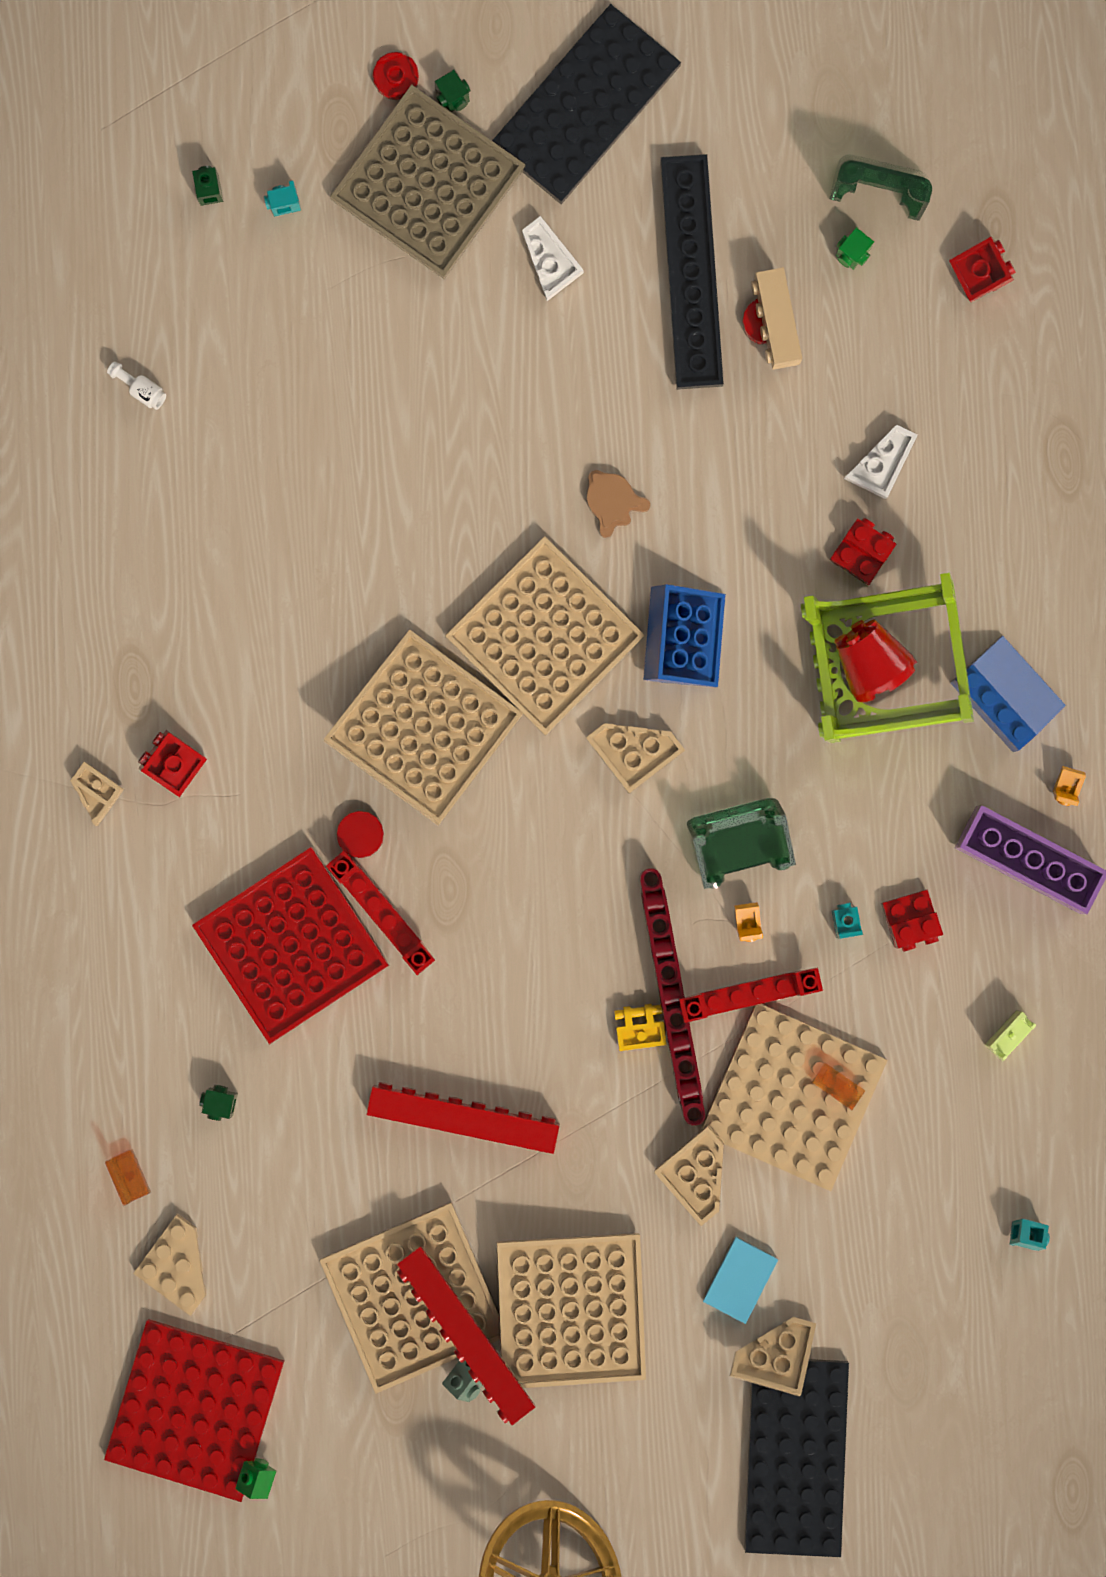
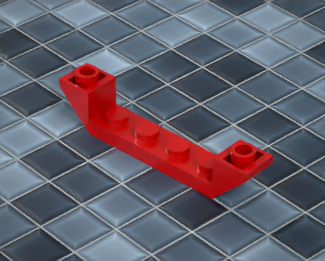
M342 851L326 865L338 882L344 885L400 952L404 961L417 976L435 961V958L421 939L345 851Z
M817 967L697 993L679 999L683 1021L687 1023L732 1010L793 996H804L821 992L823 987Z

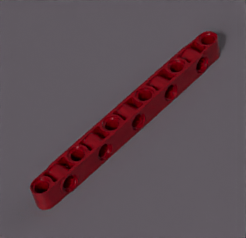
M648 868L641 873L639 878L642 892L641 898L677 1095L685 1121L690 1125L696 1126L703 1122L705 1110L690 1022L684 1023L682 1021L678 1026L671 1025L670 1023L672 1014L680 1013L682 1015L679 999L685 998L667 897L661 874L656 869ZM648 872L654 873L657 877L656 883L652 886H648L644 882V876ZM656 919H662L666 924L662 932H655L653 930V922ZM665 966H671L674 969V975L670 979H664L661 975V971ZM683 1060L691 1062V1069L686 1073L680 1072L678 1069L679 1063ZM693 1107L700 1110L699 1117L694 1120L687 1117L688 1110Z

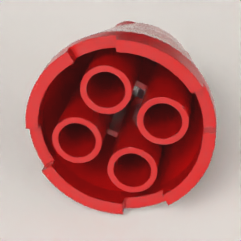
M875 619L866 623L863 620L854 623L851 626L852 630L839 636L834 641L850 692L857 702L872 701L876 698L875 694L883 693L888 689L890 692L896 689L915 672L913 666L918 663L912 653Z

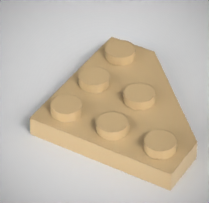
M604 723L586 737L587 741L629 794L685 751L670 731Z
M709 1125L654 1170V1173L700 1226L717 1214L720 1209L724 1142Z
M177 1214L133 1274L191 1316L205 1298L206 1288L203 1281L197 1228Z
M792 1317L735 1352L729 1376L801 1396L816 1323Z

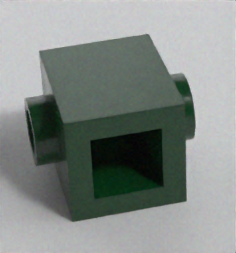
M455 70L434 81L435 89L438 93L436 98L439 104L446 107L451 113L455 110L461 111L470 102L469 92H471V89L465 79L461 80Z
M201 166L198 170L192 171L196 197L201 206L224 202L216 167Z
M214 1085L213 1088H208L206 1093L202 1092L199 1102V1106L202 1107L201 1113L207 1114L208 1119L221 1121V1118H232L238 1093L227 1091L228 1087L222 1085Z

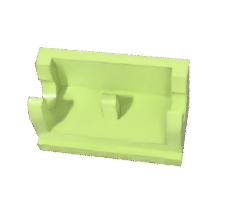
M1016 1010L985 1044L1001 1061H1004L1031 1030L1036 1027V1024L1028 1020L1022 1011Z

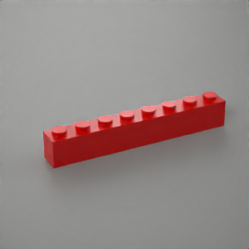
M379 1082L378 1085H373L367 1116L550 1154L555 1152L560 1123L555 1122L556 1118L542 1116V1119L532 1118V1113L524 1111L513 1114L509 1113L508 1108L495 1106V1110L485 1108L486 1104L472 1101L471 1105L462 1103L463 1099L449 1096L448 1100L441 1099L439 1094L433 1092H425V1095L417 1094L416 1089L402 1087V1090L393 1089L392 1084Z
M422 1246L397 1264L399 1269L396 1272L404 1283L410 1282L413 1287L411 1293L418 1302L423 1301L428 1308L425 1312L433 1323L437 1320L442 1329L439 1332L448 1343L451 1340L455 1345L456 1349L453 1352L461 1363L467 1362L471 1368L468 1370V1373L475 1383L478 1381L482 1383L485 1388L482 1392L490 1403L494 1401L499 1407L497 1414L505 1424L509 1421L513 1426L535 1409L536 1405Z

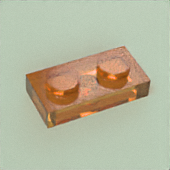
M824 1063L812 1080L813 1084L850 1110H853L865 1092L864 1089L827 1063Z

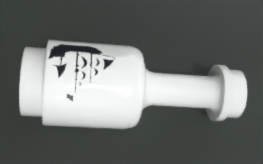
M113 362L109 366L107 373L110 377H118L128 384L131 396L148 408L153 407L157 410L162 406L166 399V394L161 387L143 375L134 378L122 369V364Z

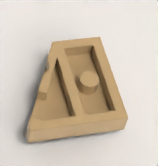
M83 762L70 780L95 826L101 823L124 790L87 762Z

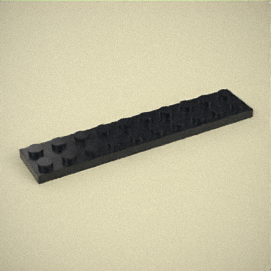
M703 154L661 157L676 390L723 387L708 156Z

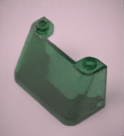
M847 154L839 160L829 199L841 202L842 197L846 193H855L857 183L902 193L899 205L907 207L909 219L920 221L930 202L932 184L928 176L922 171Z
M775 798L761 799L697 816L687 821V829L704 889L720 887L725 881V874L769 863L772 868L780 871L796 865L786 814L779 801Z

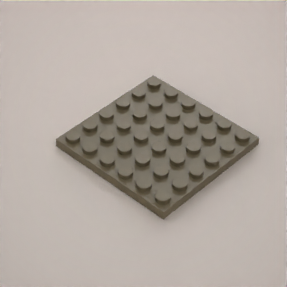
M411 85L331 194L330 198L428 269L445 279L521 175L525 164Z

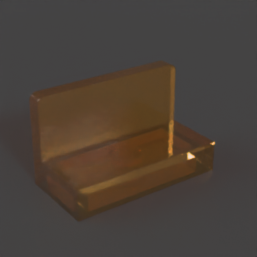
M133 1149L105 1161L123 1206L151 1193Z

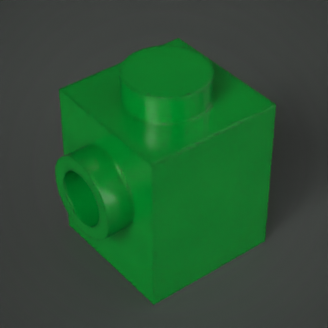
M856 227L849 237L844 235L836 246L839 249L836 257H838V261L844 267H850L854 270L858 264L863 266L871 255L868 252L875 241Z
M256 1458L255 1461H244L235 1489L249 1499H268L277 1471L270 1467L269 1462L264 1459Z

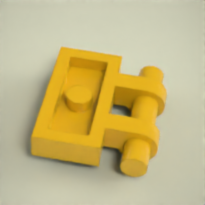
M650 1003L644 1004V1007L630 1008V1006L623 1007L622 1010H614L615 1020L625 1019V1026L616 1027L619 1051L667 1045L664 1021L654 1022L653 1015L662 1014L661 1005L652 1006ZM646 1016L647 1023L633 1025L632 1018Z

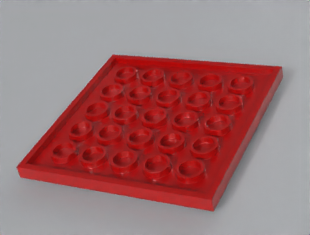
M312 847L192 925L269 1045L390 966Z
M148 1319L104 1460L242 1502L244 1495L235 1489L244 1461H255L285 1360Z

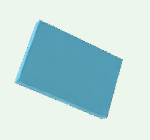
M735 1236L703 1298V1302L746 1324L778 1262V1258Z

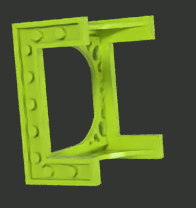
M950 572L940 574L941 584L830 602H820L814 596L804 597V603L801 604L802 617L813 625V631L810 632V641L812 646H816L817 652L816 655H813L815 669L819 668L820 678H816L818 692H822L824 700L820 701L821 714L826 715L821 716L822 722L818 723L820 737H823L825 741L836 743L841 742L843 738L961 720L964 723L974 722L954 583ZM946 605L960 694L958 699L897 709H878L862 702H857L843 680L837 649L835 652L829 651L832 648L827 643V640L834 643L835 638L828 634V626L837 625L842 629L843 634H847L852 630L851 626L860 620L865 622L868 619L881 615ZM840 619H845V622L852 619L851 626L846 627ZM834 667L838 669L836 674L831 672ZM841 688L843 690V696L840 697L837 701H835V699L838 697V692L835 693L836 689ZM845 700H851L853 702L852 711L847 715H841L839 713L840 705ZM858 708H863L865 710V715L859 714V717L854 718V716L858 712Z

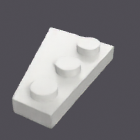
M541 216L522 230L544 295L548 301L582 275L584 270Z
M896 425L844 479L887 499L917 438V434Z

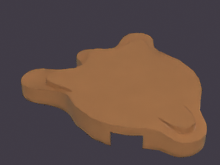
M594 470L589 474L587 503L591 512L599 520L600 535L603 538L611 537L615 527L629 525L631 523L630 511L644 513L650 509V501L637 496L627 480L620 475L603 473L599 470Z

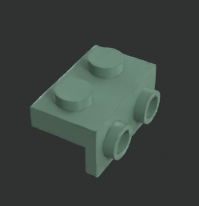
M460 1360L442 1382V1385L457 1400L470 1402L479 1395L482 1383L480 1381L475 1383L468 1373V1370L471 1368L466 1361L461 1363Z

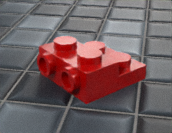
M992 236L949 260L970 302L1014 281L1012 275L1016 271L1010 260L1005 262L1002 256L1005 249L1000 240L995 241Z
M857 518L830 558V561L869 586L897 544L893 542L895 538L886 531L880 533L873 529L875 524L866 518L860 520Z
M166 730L164 733L159 732L152 741V744L155 746L150 753L145 751L138 761L141 764L139 769L180 798L207 758Z
M928 889L881 903L895 948H902L903 952L916 948L915 943L924 941L925 945L938 942V937L943 935Z

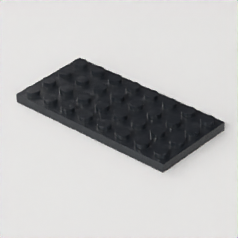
M610 3L492 141L523 162L525 167L522 173L562 205L679 69L681 62Z
M809 1359L801 1396L751 1383L745 1553L841 1557L849 1378L848 1361Z

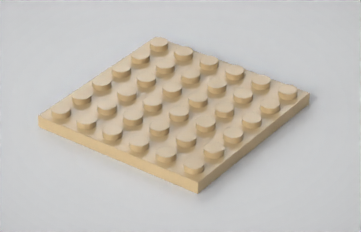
M544 536L445 637L546 736L645 635Z
M409 630L326 735L324 742L439 826L522 717L523 713Z
M755 1005L701 1130L709 1125L725 1145L832 1191L888 1060L765 1005Z
M452 1202L319 1260L375 1394L457 1359L453 1352L456 1349L455 1345L451 1340L448 1343L439 1332L442 1329L437 1320L434 1323L430 1320L425 1312L428 1309L423 1301L418 1302L411 1293L413 1287L410 1282L404 1283L396 1272L399 1269L397 1264L420 1246L425 1250L491 1343L500 1340L498 1309Z
M639 1233L496 1242L501 1358L523 1388L646 1380Z

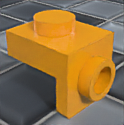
M1062 766L1053 789L1055 800L1064 806H1078V795L1086 778V773Z
M758 902L734 905L739 940L753 942L763 938Z

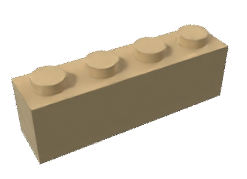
M784 267L756 272L754 281H751L753 295L758 297L759 303L756 304V312L758 318L762 317L763 326L760 327L762 340L767 342L768 349H765L767 364L771 363L772 370L800 365L802 354Z

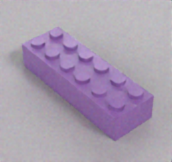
M982 805L975 807L955 846V849L1079 914L1089 913L1106 880V870Z

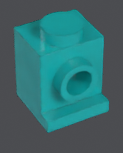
M289 181L290 186L287 187L284 185L275 186L272 190L267 191L268 195L264 196L267 210H272L274 217L301 211L294 181Z
M851 903L837 905V910H831L837 939L863 935L858 907H852ZM846 916L852 918V922L849 925L844 923Z
M1026 1219L1012 1221L1009 1245H1016L1035 1251L1044 1250L1050 1241L1049 1225Z

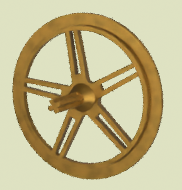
M556 1500L532 1502L509 1514L498 1525L488 1541L479 1570V1577H494V1572L502 1577H516L496 1566V1563H499L526 1577H561L559 1574L560 1522L572 1527L586 1540L599 1564L598 1568L565 1577H584L601 1572L602 1577L622 1576L614 1549L600 1526L579 1508ZM544 1519L540 1575L499 1556L504 1545L514 1532L531 1521ZM550 1548H551V1565H550Z

